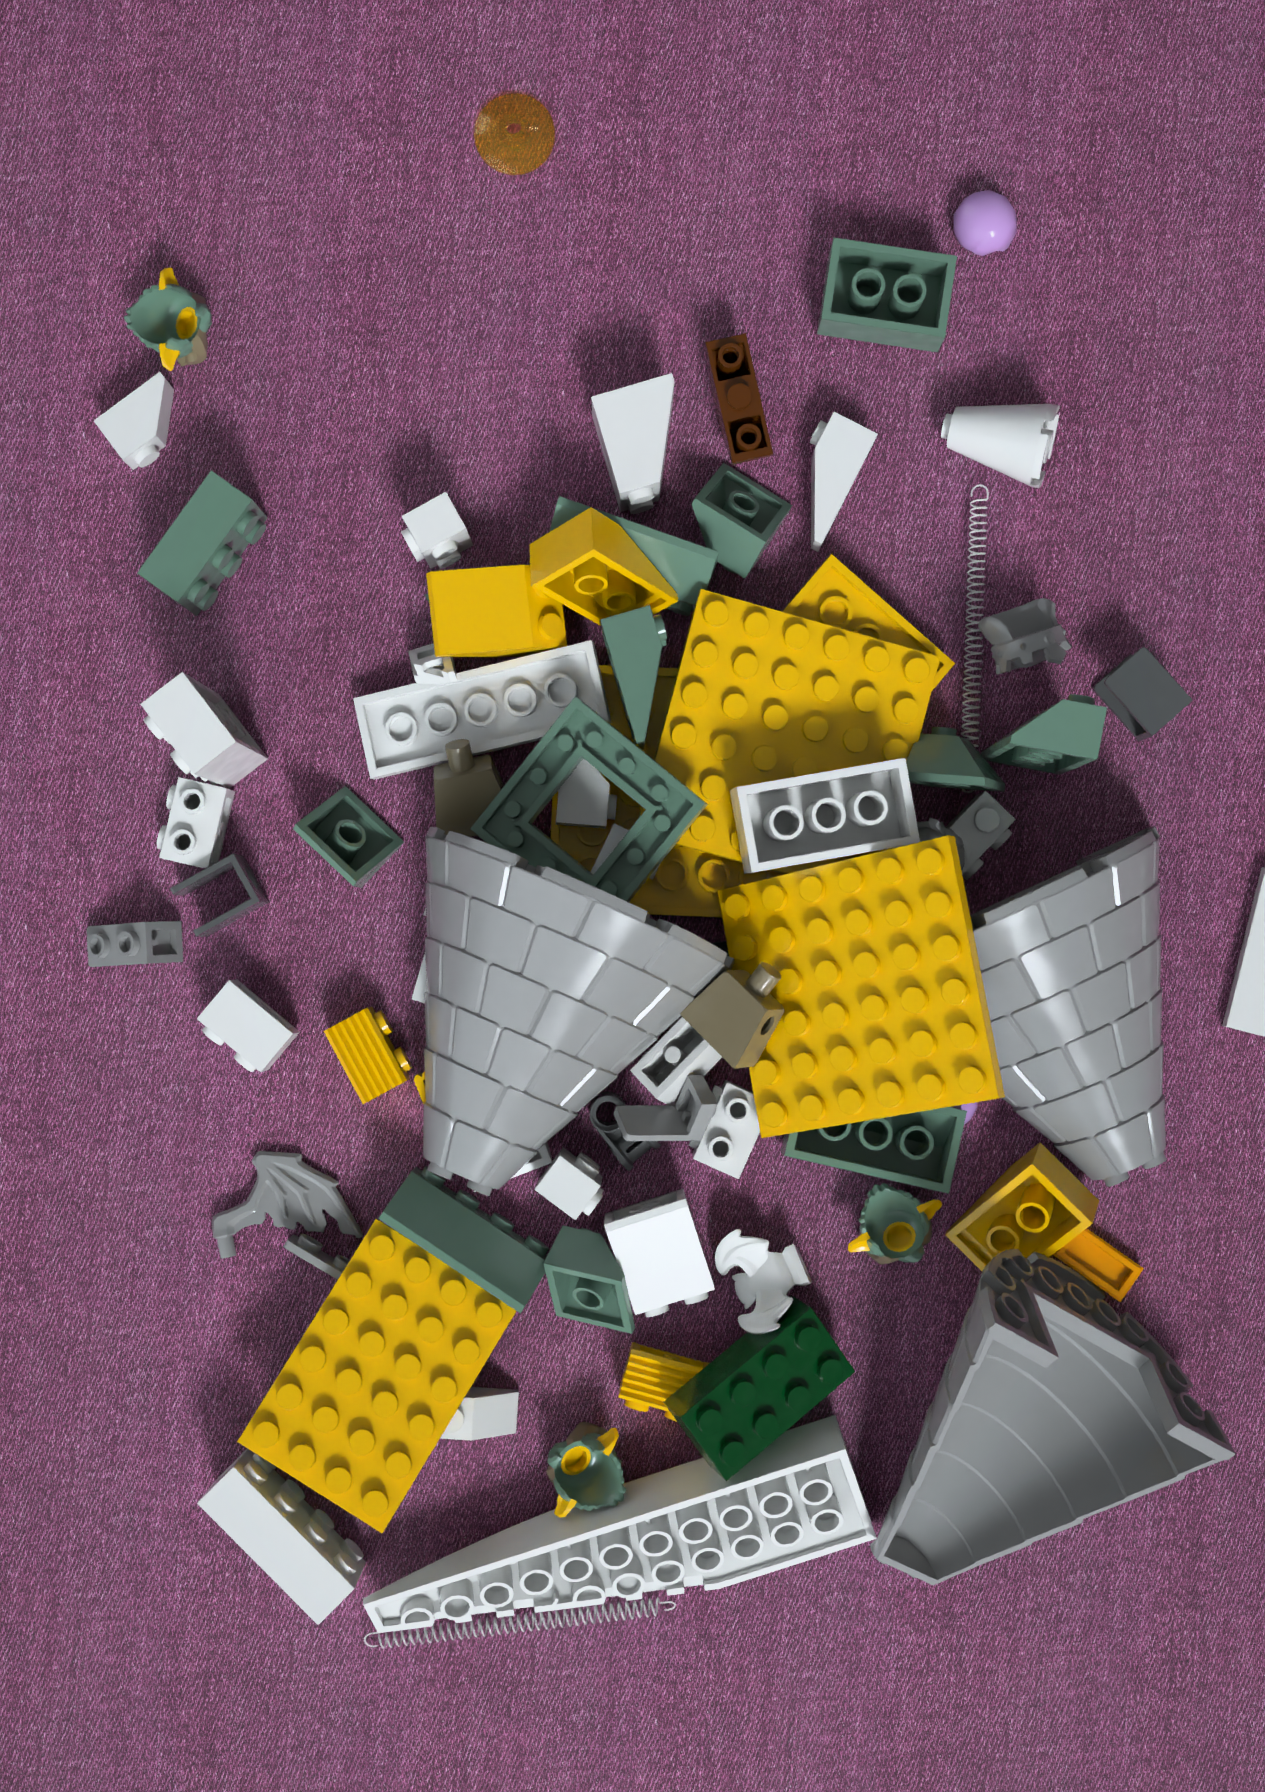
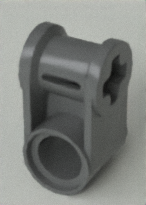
M611 1091L601 1092L591 1100L589 1107L590 1120L605 1139L606 1144L616 1158L630 1171L634 1168L633 1163L651 1148L658 1149L661 1144L659 1141H626L616 1119L611 1122L600 1120L596 1115V1110L601 1103L610 1101L617 1106L627 1105L617 1093Z

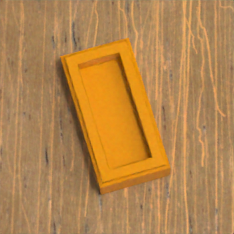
M1087 1228L1053 1254L1119 1302L1122 1301L1144 1269Z

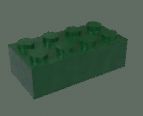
M792 1295L790 1297L793 1298V1303L777 1321L780 1324L779 1329L765 1334H751L747 1332L663 1402L708 1465L725 1481H728L855 1372L813 1309Z

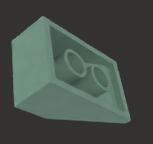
M650 605L601 619L602 636L633 742L642 750L645 748L661 651L663 646H667V634L661 614L653 616Z

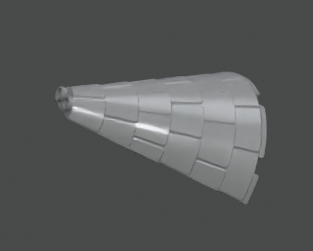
M1150 826L1076 861L1077 866L970 915L1005 1097L1002 1099L1013 1107L1012 1110L1054 1143L1055 1148L1091 1180H1104L1106 1187L1114 1186L1129 1178L1128 1171L1141 1165L1144 1169H1149L1167 1160L1164 1154L1166 1149L1165 1095L1162 1094L1164 1042L1161 1041L1162 988L1160 984L1162 935L1159 933L1160 880H1158L1160 835L1156 826Z
M430 827L425 836L427 882L425 883L427 992L424 993L426 1103H424L423 1157L430 1161L427 1168L428 1171L446 1179H451L453 1173L469 1179L466 1185L468 1188L490 1196L492 1189L499 1190L538 1153L540 1147L578 1115V1111L618 1078V1074L657 1041L658 1036L681 1017L680 1013L723 972L732 970L735 959L727 956L725 951L673 923L661 919L655 921L649 918L650 914L647 913L648 911L547 866L537 865L533 867L528 864V860L515 853L453 831H449L448 835H445L444 830Z
M1019 1249L1005 1250L998 1253L983 1269L972 1305L965 1315L953 1353L946 1363L934 1401L928 1408L918 1441L910 1454L898 1492L892 1499L878 1537L871 1543L870 1548L875 1558L882 1564L890 1565L913 1578H918L926 1583L935 1585L979 1565L1030 1546L1035 1541L1081 1524L1084 1518L1183 1480L1186 1474L1223 1460H1229L1235 1455V1452L1212 1411L1206 1410L1203 1412L1197 1401L1187 1394L1193 1386L1192 1382L1165 1349L1131 1314L1125 1312L1118 1316L1115 1310L1103 1300L1105 1292L1068 1266L1037 1252L1025 1258Z

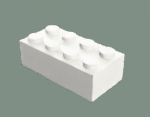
M181 672L140 704L148 714L143 719L145 724L159 740L164 738L173 746L175 750L170 753V756L185 774L190 772L195 778L200 776L205 782L209 780L213 785L220 784L231 788L269 759L222 697L184 672Z
M906 758L739 786L729 790L744 874L920 842Z
M247 1448L214 1481L197 1504L319 1625L355 1589L366 1564L362 1559L364 1557L363 1552L355 1542L348 1538L344 1540L333 1529L334 1523L325 1512L320 1509L314 1510L304 1500L305 1495L295 1482L289 1479L285 1481L274 1470L276 1468L275 1465Z

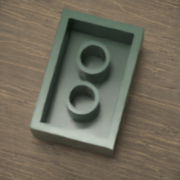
M834 237L828 256L817 335L938 352L946 335L957 256Z
M211 470L137 574L197 616L201 610H208L218 596L216 589L225 576L230 578L238 570L242 563L240 556L249 543L254 545L262 537L266 529L264 522L268 517L250 497Z

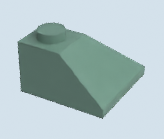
M725 463L720 466L692 502L706 547L719 552L717 562L726 570L736 573L744 579L758 562L793 506Z
M932 727L931 734H920L919 741L913 744L906 761L909 781L911 783L928 787L1005 792L1003 780L968 739L956 736L957 729Z
M562 1226L543 1263L556 1316L632 1334L635 1324L625 1275L600 1233H595L589 1229Z

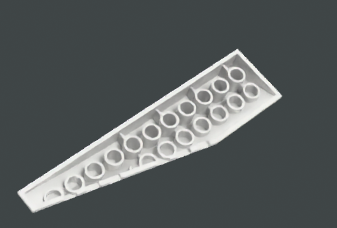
M836 1415L785 1431L728 1481H725L708 1465L704 1458L624 1483L623 1486L626 1488L624 1501H618V1505L615 1507L601 1506L599 1509L593 1508L592 1511H587L585 1509L580 1510L574 1506L566 1517L561 1518L554 1514L555 1509L473 1543L363 1598V1606L377 1632L384 1633L431 1627L436 1619L443 1618L455 1620V1623L472 1621V1615L496 1612L497 1618L514 1616V1609L534 1607L535 1613L600 1605L604 1604L606 1597L613 1596L626 1598V1601L643 1599L642 1593L666 1590L667 1596L684 1594V1587L704 1585L705 1591L737 1584L877 1539Z

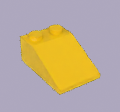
M592 507L529 544L531 586L600 626L601 619L649 605L654 615L678 602V594L624 529Z
M530 565L430 571L426 573L435 657H524L567 646L563 604L531 586Z
M1040 1142L1011 1165L946 1231L945 1236L982 1272L984 1267L998 1253L1009 1249H1019L1025 1258L1034 1252L1049 1258L1093 1224L1099 1200Z

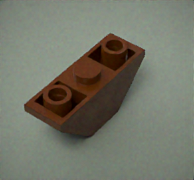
M746 333L705 342L712 396L721 436L732 465L773 456Z

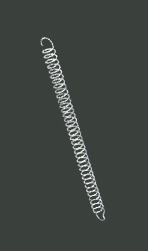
M982 484L974 486L971 490L970 495L972 497L973 490L976 487L981 486L986 489L987 498L976 499L971 501L970 505L974 508H972L969 511L973 515L969 518V520L973 522L969 525V528L974 531H971L969 533V536L973 539H970L968 543L973 546H971L968 549V551L973 554H970L968 556V559L972 562L968 563L967 565L972 569L969 570L967 574L973 577L967 579V582L971 583V585L967 586V590L971 592L968 593L966 596L972 600L966 602V604L971 607L968 608L966 612L971 615L967 616L965 619L968 622L972 623H968L965 625V627L970 630L967 631L965 635L970 638L966 639L964 642L971 646H968L964 649L966 652L970 653L964 656L966 660H969V662L964 663V666L970 669L965 670L963 673L970 677H966L963 679L964 682L968 683V685H965L963 689L970 692L964 693L962 696L970 700H966L962 703L963 705L968 706V708L963 709L962 712L965 714H969L967 716H963L962 720L970 723H965L961 726L962 728L968 730L961 733L962 736L968 737V740L979 739V737L964 735V733L980 731L979 729L964 727L965 725L980 723L978 721H970L964 718L980 716V714L965 712V710L980 708V706H973L965 703L970 701H980L981 699L971 698L964 695L981 693V691L966 689L965 687L981 685V683L966 681V679L981 678L982 676L972 675L965 672L982 669L966 665L969 663L982 662V660L969 659L967 658V656L983 654L982 652H973L966 650L972 647L983 646L966 642L974 639H983V637L967 635V633L980 631V629H973L967 627L968 625L979 624V621H972L967 618L974 616H983V614L968 612V610L984 608L983 606H974L968 604L972 601H984V599L973 598L968 596L974 593H984V591H976L969 589V587L971 586L985 585L984 583H974L969 581L973 578L985 577L984 575L979 576L969 573L975 570H985V568H976L970 566V564L972 563L986 562L985 560H975L970 558V556L986 554L985 552L979 553L970 550L971 548L975 547H986V545H977L970 543V541L977 539H987L986 537H975L971 535V533L987 531L986 529L979 530L971 528V526L975 524H987V522H977L971 520V518L973 517L987 516V514H976L971 512L975 509L988 508L987 506L979 507L972 505L973 502L987 501L989 498L988 489L986 486ZM962 789V791H964L965 793H971L972 791H974H965L964 789Z
M657 1597L655 1613L651 1598H649L647 1614L645 1603L642 1599L639 1614L637 1603L634 1600L633 1613L631 1615L628 1601H626L624 1617L620 1602H618L616 1618L613 1604L610 1603L609 1619L605 1604H602L601 1619L599 1616L597 1605H595L594 1620L591 1616L590 1607L587 1606L586 1622L584 1620L582 1608L579 1607L578 1623L576 1620L574 1608H571L570 1623L568 1620L566 1609H563V1624L560 1620L559 1611L556 1610L555 1626L553 1624L551 1612L548 1611L547 1627L545 1624L543 1612H540L539 1627L537 1624L535 1612H533L532 1628H530L527 1613H525L524 1630L521 1625L520 1615L517 1614L516 1631L513 1625L512 1616H509L508 1631L506 1629L504 1617H501L500 1632L498 1629L496 1617H494L493 1633L491 1632L489 1620L487 1617L485 1635L483 1633L481 1619L479 1618L477 1635L475 1633L474 1624L472 1620L470 1621L469 1636L467 1633L465 1622H463L462 1637L459 1633L458 1624L455 1623V1634L453 1639L450 1629V1623L448 1622L446 1639L443 1634L442 1623H440L438 1640L436 1638L433 1624L431 1640H429L427 1628L424 1627L423 1642L420 1638L419 1628H416L415 1643L412 1638L411 1629H409L407 1644L405 1642L403 1630H401V1638L399 1645L397 1642L395 1631H393L392 1646L389 1642L388 1632H385L384 1647L381 1643L380 1633L378 1632L367 1634L364 1637V1643L370 1647L378 1646L369 1645L366 1642L367 1636L371 1634H378L379 1643L382 1649L386 1647L387 1643L389 1647L392 1648L394 1646V1641L396 1645L400 1647L402 1644V1639L406 1646L409 1645L410 1639L412 1644L416 1645L418 1638L421 1644H424L425 1638H427V1641L431 1643L433 1640V1634L436 1642L440 1641L441 1634L445 1642L448 1640L449 1634L453 1641L456 1638V1634H458V1637L462 1640L464 1637V1630L468 1639H470L472 1635V1630L476 1638H478L480 1630L482 1635L485 1637L487 1635L488 1629L490 1635L493 1636L495 1633V1625L499 1635L502 1634L503 1625L505 1632L507 1634L510 1633L511 1625L514 1633H517L519 1625L521 1631L525 1632L526 1621L528 1628L531 1632L534 1628V1621L536 1628L539 1631L541 1629L542 1621L546 1630L549 1628L550 1621L552 1627L555 1629L557 1626V1616L559 1624L562 1628L565 1624V1616L569 1627L572 1626L573 1616L577 1626H579L581 1616L583 1623L587 1625L588 1612L592 1624L595 1623L596 1612L600 1623L603 1622L604 1612L608 1622L611 1621V1612H613L615 1621H618L619 1608L623 1620H626L627 1608L630 1618L633 1620L635 1608L638 1617L641 1619L642 1607H644L646 1617L648 1618L650 1616V1603L655 1617L658 1613V1602L660 1604H674V1607L664 1609V1611L674 1609L676 1607V1604L672 1601L660 1602V1599Z

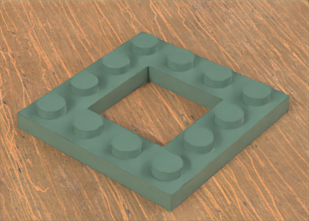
M575 696L470 829L486 843L519 855L528 860V864L533 867L537 865L547 866L630 902L708 804ZM583 759L646 809L594 875L532 824Z

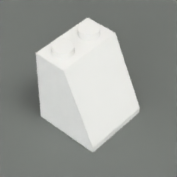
M672 373L591 397L593 422L620 512L630 510L631 514L641 513L653 508V502L659 501L673 406L674 378Z
M684 1189L605 1213L604 1226L616 1261L625 1275L628 1295L635 1315L644 1312L646 1317L657 1316L669 1310L668 1304L684 1300L686 1305L694 1304L709 1297L708 1292L715 1290Z

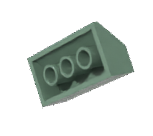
M559 496L550 531L590 507ZM595 509L624 529L678 594V602L670 605L667 609L684 616H690L691 611H694L699 590L704 589L708 591L719 552Z
M1070 694L1068 700H1060L1058 703L1051 705L1046 710L1030 718L983 750L981 755L988 762L1057 775L1064 774L1098 759L1107 707L1094 705L1095 698Z
M945 1107L784 1134L780 1153L791 1158L949 1194L967 1111Z
M427 1166L423 1170L415 1167L378 1219L521 1314L545 1274L543 1263L548 1255L549 1248L531 1235L524 1239L512 1231L515 1225L504 1216L496 1212L490 1216L479 1209L480 1201L468 1192L460 1189L458 1193H455L443 1185L446 1179L428 1171Z

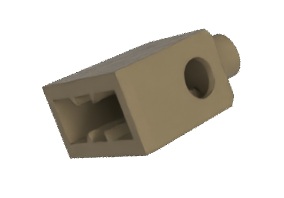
M458 739L445 745L448 762L434 766L436 827L444 830L445 835H448L449 831L471 837L477 834L470 828L501 791L504 784L491 755L486 754L473 757L469 740Z
M761 962L752 974L745 970H727L699 994L680 1015L734 1069L753 1067L759 1060L784 1013L783 1005L770 994L781 979V974L766 962Z

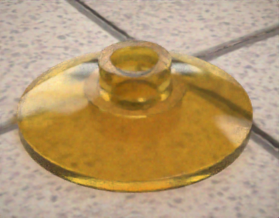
M505 94L493 99L481 110L475 123L474 139L479 155L489 167L507 175H523L536 170L548 159L554 147L555 127L550 113L538 100L524 94ZM513 123L521 126L520 131L517 133H509L506 128Z

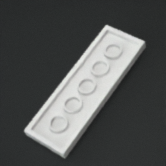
M592 640L456 673L457 681L449 683H414L353 698L369 775L374 780L446 763L448 758L445 745L458 739L469 740L473 756L541 740L575 696L607 722L612 723L595 645Z

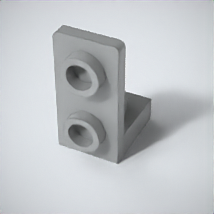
M158 921L88 926V965L90 967L183 962L181 921Z

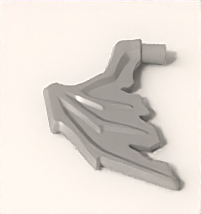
M258 1151L252 1159L258 1176L247 1200L233 1208L217 1213L212 1218L213 1238L217 1239L221 1259L237 1255L233 1235L244 1227L262 1224L266 1219V1213L272 1217L273 1225L278 1228L286 1227L287 1229L295 1230L297 1222H299L306 1231L324 1232L327 1225V1220L323 1213V1209H325L330 1216L337 1220L342 1234L355 1235L356 1238L363 1236L358 1223L336 1188L339 1182L304 1163L300 1153Z

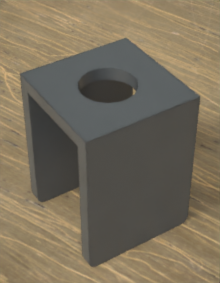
M1145 647L1139 649L1134 655L1127 656L1093 687V691L1139 742L1152 737L1193 701Z
M233 853L170 888L173 895L185 896L228 871L235 869L251 899L195 929L193 932L196 937L210 936L269 903L244 856Z

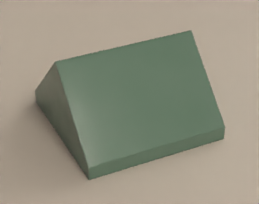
M346 786L297 822L293 827V830L352 886L362 888L404 843L393 830Z

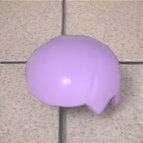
M991 190L975 192L967 196L954 213V235L963 248L979 256H985L995 251L1003 252L1009 247L1017 233L1016 212L1007 197Z

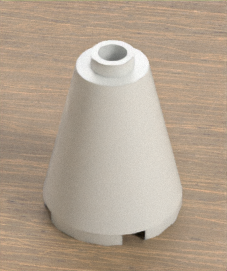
M1021 404L956 407L953 414L947 413L945 415L941 438L947 439V448L1030 487L1040 488L1046 471L1041 470L1042 464L1046 463L1047 459H1050L1059 421L1057 413L1060 405Z

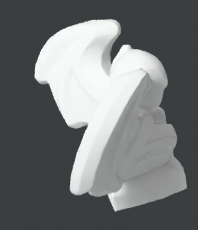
M736 1229L724 1237L717 1246L715 1266L718 1272L724 1276L734 1266H739L745 1271V1273L732 1276V1279L735 1281L736 1295L744 1304L745 1309L749 1308L755 1301L756 1306L751 1313L742 1314L738 1317V1323L741 1328L751 1334L772 1332L780 1328V1324L777 1321L793 1303V1298L788 1297L787 1293L795 1285L807 1286L811 1284V1277L800 1251L794 1244L785 1247L782 1253L769 1252L770 1242L768 1240L758 1237L741 1236V1230Z

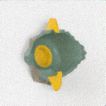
M164 268L160 272L159 285H151V288L145 289L143 295L139 296L138 301L127 308L126 313L128 315L124 316V319L128 323L126 325L127 328L133 330V334L138 336L139 340L147 348H152L159 352L163 367L172 371L176 360L180 366L195 365L205 361L208 349L207 332L212 325V314L207 306L206 297L179 286L173 269Z
M882 1183L880 1186L875 1184L872 1190L867 1193L868 1199L865 1200V1207L861 1211V1217L859 1218L860 1235L848 1244V1251L851 1253L865 1251L880 1265L898 1260L904 1263L918 1262L925 1254L923 1247L931 1241V1218L942 1207V1202L933 1199L922 1204L918 1198H914L909 1192L896 1190L893 1187H889L886 1183Z
M580 1422L565 1441L555 1443L549 1450L547 1460L549 1466L546 1474L558 1494L557 1506L554 1512L559 1518L566 1517L574 1506L580 1510L592 1511L593 1508L599 1509L601 1506L615 1507L618 1505V1501H624L626 1488L623 1486L622 1461L619 1460L614 1450L619 1437L617 1428H611L607 1431L606 1428L598 1427L590 1422Z

